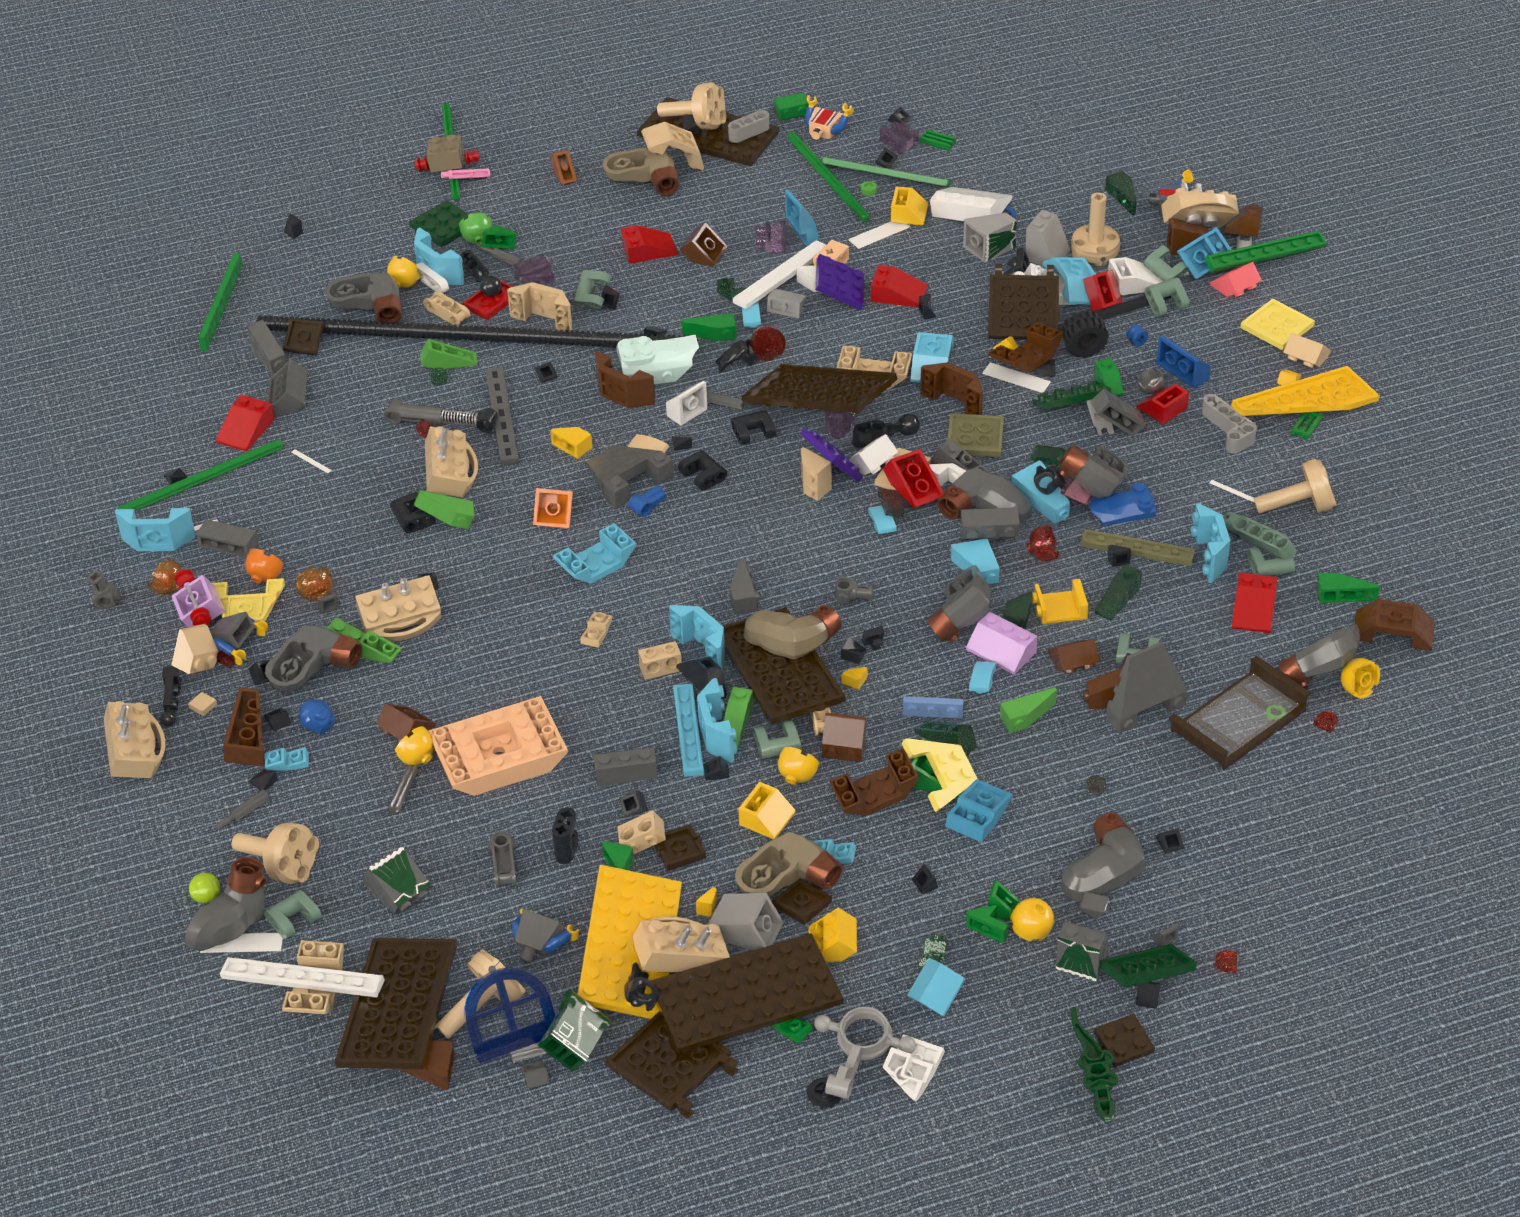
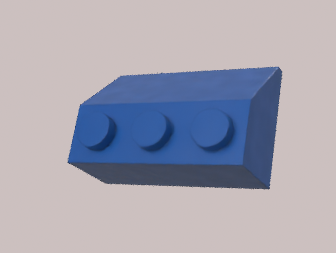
M1162 335L1159 336L1156 364L1194 389L1209 380L1210 365Z

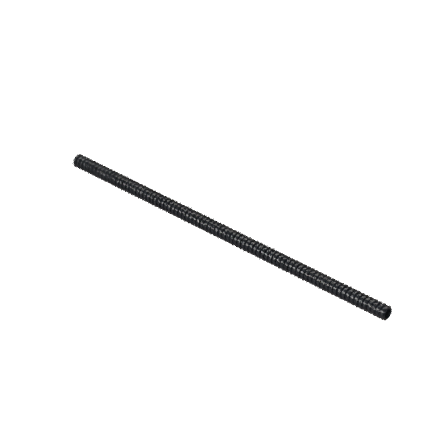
M259 315L257 322L263 320L270 331L279 330L282 332L284 330L287 332L290 319L294 317L283 318V316H280L278 318V316H275L273 318V316L262 317V315ZM300 318L324 322L323 334L325 332L330 334L331 332L332 334L342 333L343 335L346 333L351 335L352 333L353 335L363 334L366 336L368 334L372 336L373 334L374 336L384 335L385 337L388 335L393 337L395 335V337L405 336L406 338L409 336L414 338L416 336V338L426 337L427 339H430V337L435 339L437 337V339L448 338V340H451V338L456 340L458 338V340L469 339L472 341L474 339V341H477L479 339L486 342L488 340L491 342L494 340L499 342L501 340V342L506 341L507 343L510 341L512 343L515 341L520 343L522 341V343L527 342L528 344L531 342L533 344H536V342L541 344L543 342V344L549 343L550 345L552 343L554 345L558 343L563 345L564 343L571 346L574 344L576 346L579 344L584 346L585 344L592 347L595 345L600 347L602 345V347L613 346L614 348L623 339L641 336L649 337L652 341L681 337V335L676 337V335L665 336L664 334L662 336L659 334L654 336V334L644 335L643 333L640 335L635 333L633 335V333L622 334V332H619V334L614 332L612 334L611 332L601 333L600 331L597 333L592 331L590 333V331L579 332V330H576V332L571 330L569 332V330L558 331L557 329L547 331V329L542 330L540 328L539 330L536 328L533 330L528 328L526 330V328L521 329L519 327L517 329L515 327H512V329L507 327L505 329V327L499 328L498 326L496 328L494 326H491V328L486 326L484 328L483 326L478 327L476 325L475 327L472 325L469 327L464 325L463 327L462 325L457 326L455 324L453 326L451 324L448 326L443 324L441 326V324L436 325L434 323L432 325L430 323H427V325L422 323L420 325V323L415 324L413 322L411 324L409 322H406V324L401 322L399 324V322L394 323L392 321L390 323L388 321H385V323L380 321L378 323V321L373 322L371 320L369 322L367 320L363 322L359 320L357 322V320L352 321L350 319L348 321L346 319L342 321L338 319L336 321V319L325 320V318L321 320L320 318L316 320L315 318Z

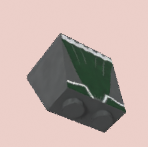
M403 846L398 847L370 865L362 881L394 914L400 910L401 912L406 911L415 900L421 901L426 898L431 887V883Z
M1065 921L1058 935L1056 970L1097 982L1102 971L1100 969V960L1107 959L1111 950L1107 934Z

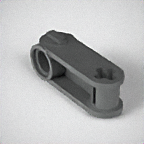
M505 831L495 832L490 837L491 841H488L489 853H492L496 888L508 884L517 886L513 850H516L515 838H511V835Z

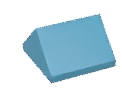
M928 958L907 996L944 1017L966 979L942 963Z

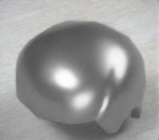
M1150 368L1142 372L1136 381L1145 393H1155L1164 387L1166 377L1161 370L1155 372Z

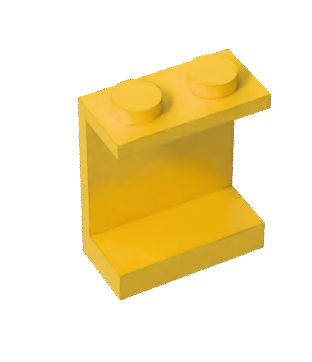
M1080 579L1072 580V591L1042 594L1039 584H1035V590L1031 594L1033 604L1036 603V616L1040 617L1042 624L1087 619L1088 603Z

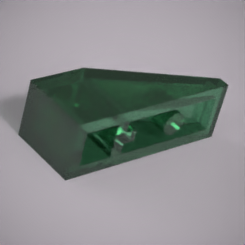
M1123 171L1107 176L1105 190L1130 214L1135 215L1137 201L1131 177Z
M1125 564L1113 578L1095 609V614L1112 621L1141 588L1142 571Z
M925 721L914 729L916 734L928 741L961 745L966 756L977 748L972 725Z

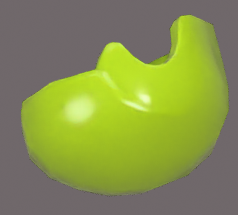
M211 873L195 875L189 883L191 898L198 903H208L214 900L221 893L220 882L217 877Z

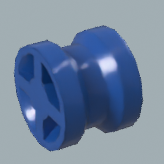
M1135 324L1127 330L1126 337L1135 346H1141L1147 341L1148 333L1142 330L1140 325Z

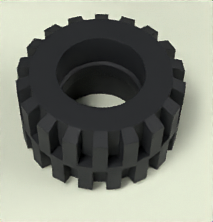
M1089 310L1086 312L1080 311L1078 314L1074 313L1072 317L1069 316L1067 318L1068 321L1063 323L1064 327L1061 328L1063 340L1071 355L1076 357L1082 356L1083 358L1091 357L1095 353L1098 354L1101 349L1105 348V344L1108 343L1109 334L1102 317L1096 312Z

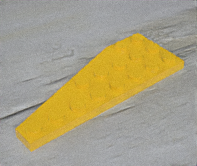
M1345 366L1234 399L1231 406L1241 416L1351 410L1377 402L1380 395L1351 368Z

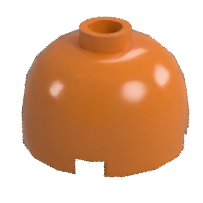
M251 549L245 560V569L248 575L251 576V580L261 584L262 582L267 583V579H276L283 570V562L273 554L267 556L264 555L265 551Z

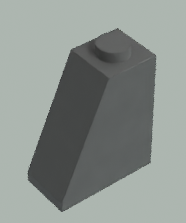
M263 320L247 326L253 355L271 374L277 373L287 362L285 353Z

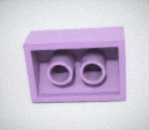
M989 612L977 623L966 650L989 662H996V666L1015 675L1036 653L1037 635Z

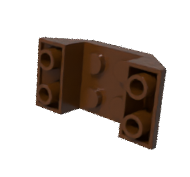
M1037 322L1026 329L1027 342L1015 350L1000 345L990 351L989 356L1021 371L1030 373L1054 357L1063 337V332Z
M598 351L595 352L600 396L627 408L655 404L653 375L638 370L633 376L629 377L612 369L610 356Z
M948 362L923 365L921 367L920 395L936 401L942 394H946L965 403V414L982 415L983 390L978 375Z
M1377 599L1356 610L1354 625H1358L1361 636L1359 641L1372 642L1374 632L1413 637L1412 648L1432 651L1435 621L1418 604Z
M904 748L885 756L889 766L852 782L848 773L829 781L844 813L868 816L906 798L919 778Z

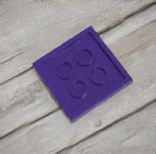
M819 254L816 258L815 290L861 310L864 305V273L848 267L844 263L837 262L828 256Z
M803 428L800 434L832 464L860 482L863 478L858 472L860 469L854 463H851L849 458L840 453L837 447L829 443L814 430L809 432Z

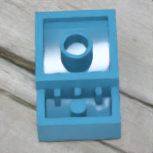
M788 189L785 190L786 218L792 224L793 231L806 246H809L816 240L819 241L817 227L812 216Z
M1216 227L1184 246L1177 253L1196 280L1211 272L1205 261L1206 255L1232 249Z
M976 779L958 797L957 804L947 813L945 827L982 842L1003 815L1013 794Z

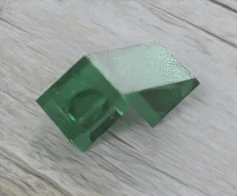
M734 278L717 279V293L732 302L736 295L748 288H736Z
M1036 445L1030 458L1034 462L1040 460L1045 467L1052 462L1058 467L1066 451L1060 447Z
M931 934V937L925 938L923 956L920 958L919 967H924L928 958L944 965L949 940L944 939V936L939 934Z

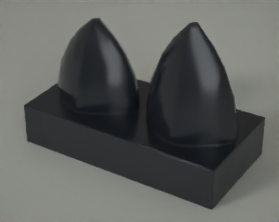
M1024 248L1017 249L1016 256L1007 262V265L1012 268L1003 275H1013L1017 271L1023 273L1029 266V258Z

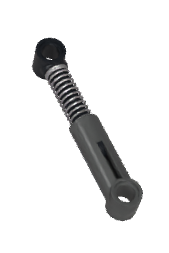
M397 399L390 402L384 413L385 420L390 424H398L402 421L444 425L445 423L477 426L484 433L492 432L499 416L492 408H485L482 412L466 413V411L463 413V411H448L444 407L404 404Z

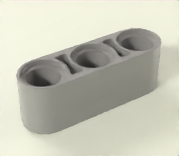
M760 110L728 124L729 141L734 143L741 142L769 130V113L765 110Z

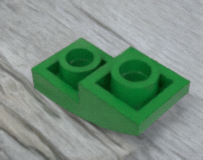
M798 1018L771 1025L777 1032L798 1044L813 1031L811 1023Z

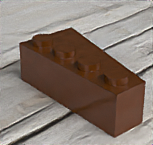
M239 687L223 744L224 762L264 767L258 689Z

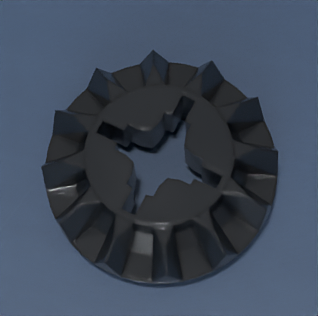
M827 1077L815 1079L807 1088L808 1101L812 1102L813 1107L820 1106L822 1110L824 1107L832 1109L833 1105L839 1104L841 1097L830 1094L825 1098L822 1097L823 1091L826 1088Z

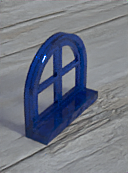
M512 967L496 969L481 977L470 990L464 1007L465 1025L475 1058L479 1063L540 1042L556 1016L550 995L543 983L528 971ZM503 980L524 982L534 990L535 994L510 1002ZM496 983L502 1005L476 1014L477 1005L482 994ZM538 998L544 1020L517 1029L511 1007ZM503 1010L510 1032L482 1041L477 1019Z

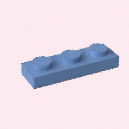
M904 696L903 716L963 719V699Z

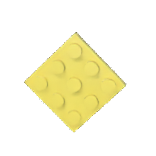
M1271 299L1242 321L1240 328L1284 350L1291 333L1302 336L1314 326L1315 320L1275 299Z

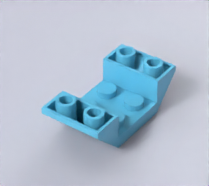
M420 227L417 228L414 241L417 264L420 262L424 263L442 276L448 285L465 284L462 257L451 249L441 255L435 252L431 246L430 234Z
M1054 257L1043 261L1042 265L1045 269H1047V265H1054V273L1060 274L1066 282L1062 295L1068 304L1091 305L1083 278L1095 275V272L1085 258Z
M918 332L913 352L910 382L921 383V367L923 365L946 363L949 361L950 351H953L955 341L953 335Z
M1196 504L1195 512L1192 513L1194 526H1191V535L1195 537L1197 544L1208 543L1207 550L1204 551L1206 563L1203 564L1202 570L1203 575L1207 576L1208 583H1213L1227 569L1230 538L1223 515L1201 504Z
M171 508L170 516L167 519H136L134 509H115L121 538L136 551H175L196 536L190 508Z
M613 523L599 531V543L578 554H575L568 547L554 554L553 558L575 579L592 584L622 568L635 549L636 542Z
M671 605L669 607V619L672 637L682 644L695 638L699 643L706 646V657H710L721 667L723 672L725 659L724 627L700 606Z
M713 678L697 696L699 726L706 751L717 757L721 756L724 760L732 763L734 762V754L737 753L735 741L733 742V740L737 739L735 728H731L729 720L716 722V720L722 719V711H725L724 701L721 699V697H724L722 685H718L717 678Z

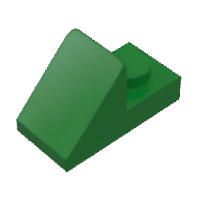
M997 905L968 910L966 913L967 928L1003 944L1008 938V924L996 919Z

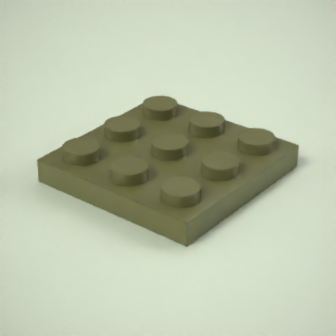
M950 413L948 438L953 440L971 456L1001 457L1004 416Z

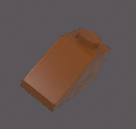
M569 151L553 153L549 158L554 174L560 184L565 185L576 182L577 178Z

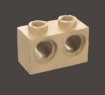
M676 641L638 650L639 667L645 680L679 672L676 665L682 663Z
M652 810L618 826L619 844L633 847V852L636 854L666 840L664 821Z

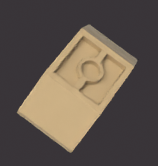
M667 122L644 128L641 131L650 152L663 155L668 146L674 149L678 148L684 152L688 165L691 168L703 171L704 165L692 132Z
M533 282L511 287L507 290L510 317L526 321L533 313L555 319L557 330H569V332L573 330L571 307L563 290Z
M843 346L836 368L896 373L898 379L891 387L886 389L889 390L906 379L912 353L895 351L892 362L862 359L860 358V347Z
M301 940L297 953L298 965L342 971L344 945L343 943ZM293 987L292 992L287 991L282 1010L286 1012L327 1014L334 1009L337 993Z

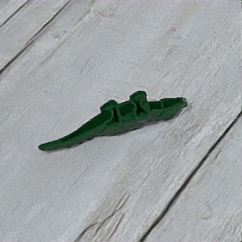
M1072 1007L1070 1014L1073 1030L1084 1049V1053H1081L1078 1060V1066L1086 1074L1083 1078V1086L1089 1089L1095 1096V1112L1101 1117L1103 1122L1109 1123L1112 1122L1116 1109L1115 1102L1111 1096V1090L1118 1083V1076L1114 1071H1111L1110 1067L1114 1062V1056L1108 1050H1102L1096 1040L1087 1033L1079 1022L1076 1007Z

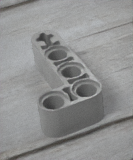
M1207 394L1204 396L1202 415L1227 433L1225 448L1228 452L1239 453L1255 443L1257 426L1245 416H1241L1232 406L1217 395Z

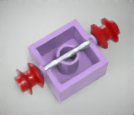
M183 569L176 573L175 581L181 590L173 594L172 599L181 621L187 627L202 624L208 626L211 620L225 612L215 586L205 576L201 575L195 579L193 572L189 569Z

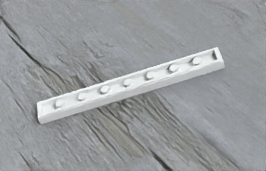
M817 240L736 295L733 298V303L744 309L749 308L797 274V266H809L812 264L814 256L826 244Z
M231 957L227 958L220 972L222 979L377 997L384 983L383 975Z

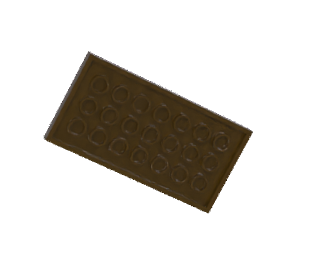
M666 97L663 102H676L678 100ZM656 109L637 130V136L644 138L641 132L644 128L662 122H667L683 129L684 115L660 117ZM726 113L724 124L713 130L700 128L699 134H693L700 153L752 167L778 135L779 127L769 124V130L734 143L729 141L728 124L742 117Z
M781 364L741 397L743 403H751L752 405H775L779 407H793L795 409L808 408L809 410L820 409L823 411L831 410L857 414L862 412L867 405L871 404L887 388L891 387L898 378L897 374L892 372Z
M787 607L774 610V612L791 614ZM747 619L723 626L725 651L748 688L753 690V696L771 725L846 702L845 694L815 650L798 659L783 657L768 652L762 647L745 640L743 633Z
M812 933L651 980L660 992V997L656 1003L678 1054L841 1005L844 1001Z
M373 938L362 973L383 975L384 983L377 997L355 995L335 1059L336 1068L424 1069L458 946L456 939Z

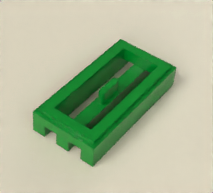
M927 129L926 133H923V136L920 137V142L949 151L956 143V137Z
M1304 412L1292 428L1291 435L1298 434L1299 438L1304 436V439L1308 440L1323 420V415L1316 412ZM1311 415L1309 420H1307V422L1305 423L1304 427L1300 430L1302 424L1305 422L1308 416Z

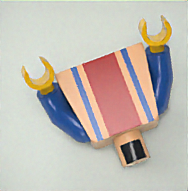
M808 95L807 102L809 107L806 109L805 122L813 139L817 140L820 137L831 139L835 134L845 129L849 119L848 115L853 114L854 110L851 105L848 109L847 103L842 106L844 115L840 112L819 107L814 109L813 106L817 104L816 96L813 101H810V95Z

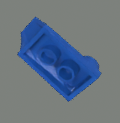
M1142 483L1133 484L1130 490L1113 493L1109 497H1093L1087 501L1091 513L1099 518L1102 526L1156 517L1154 499L1148 487Z

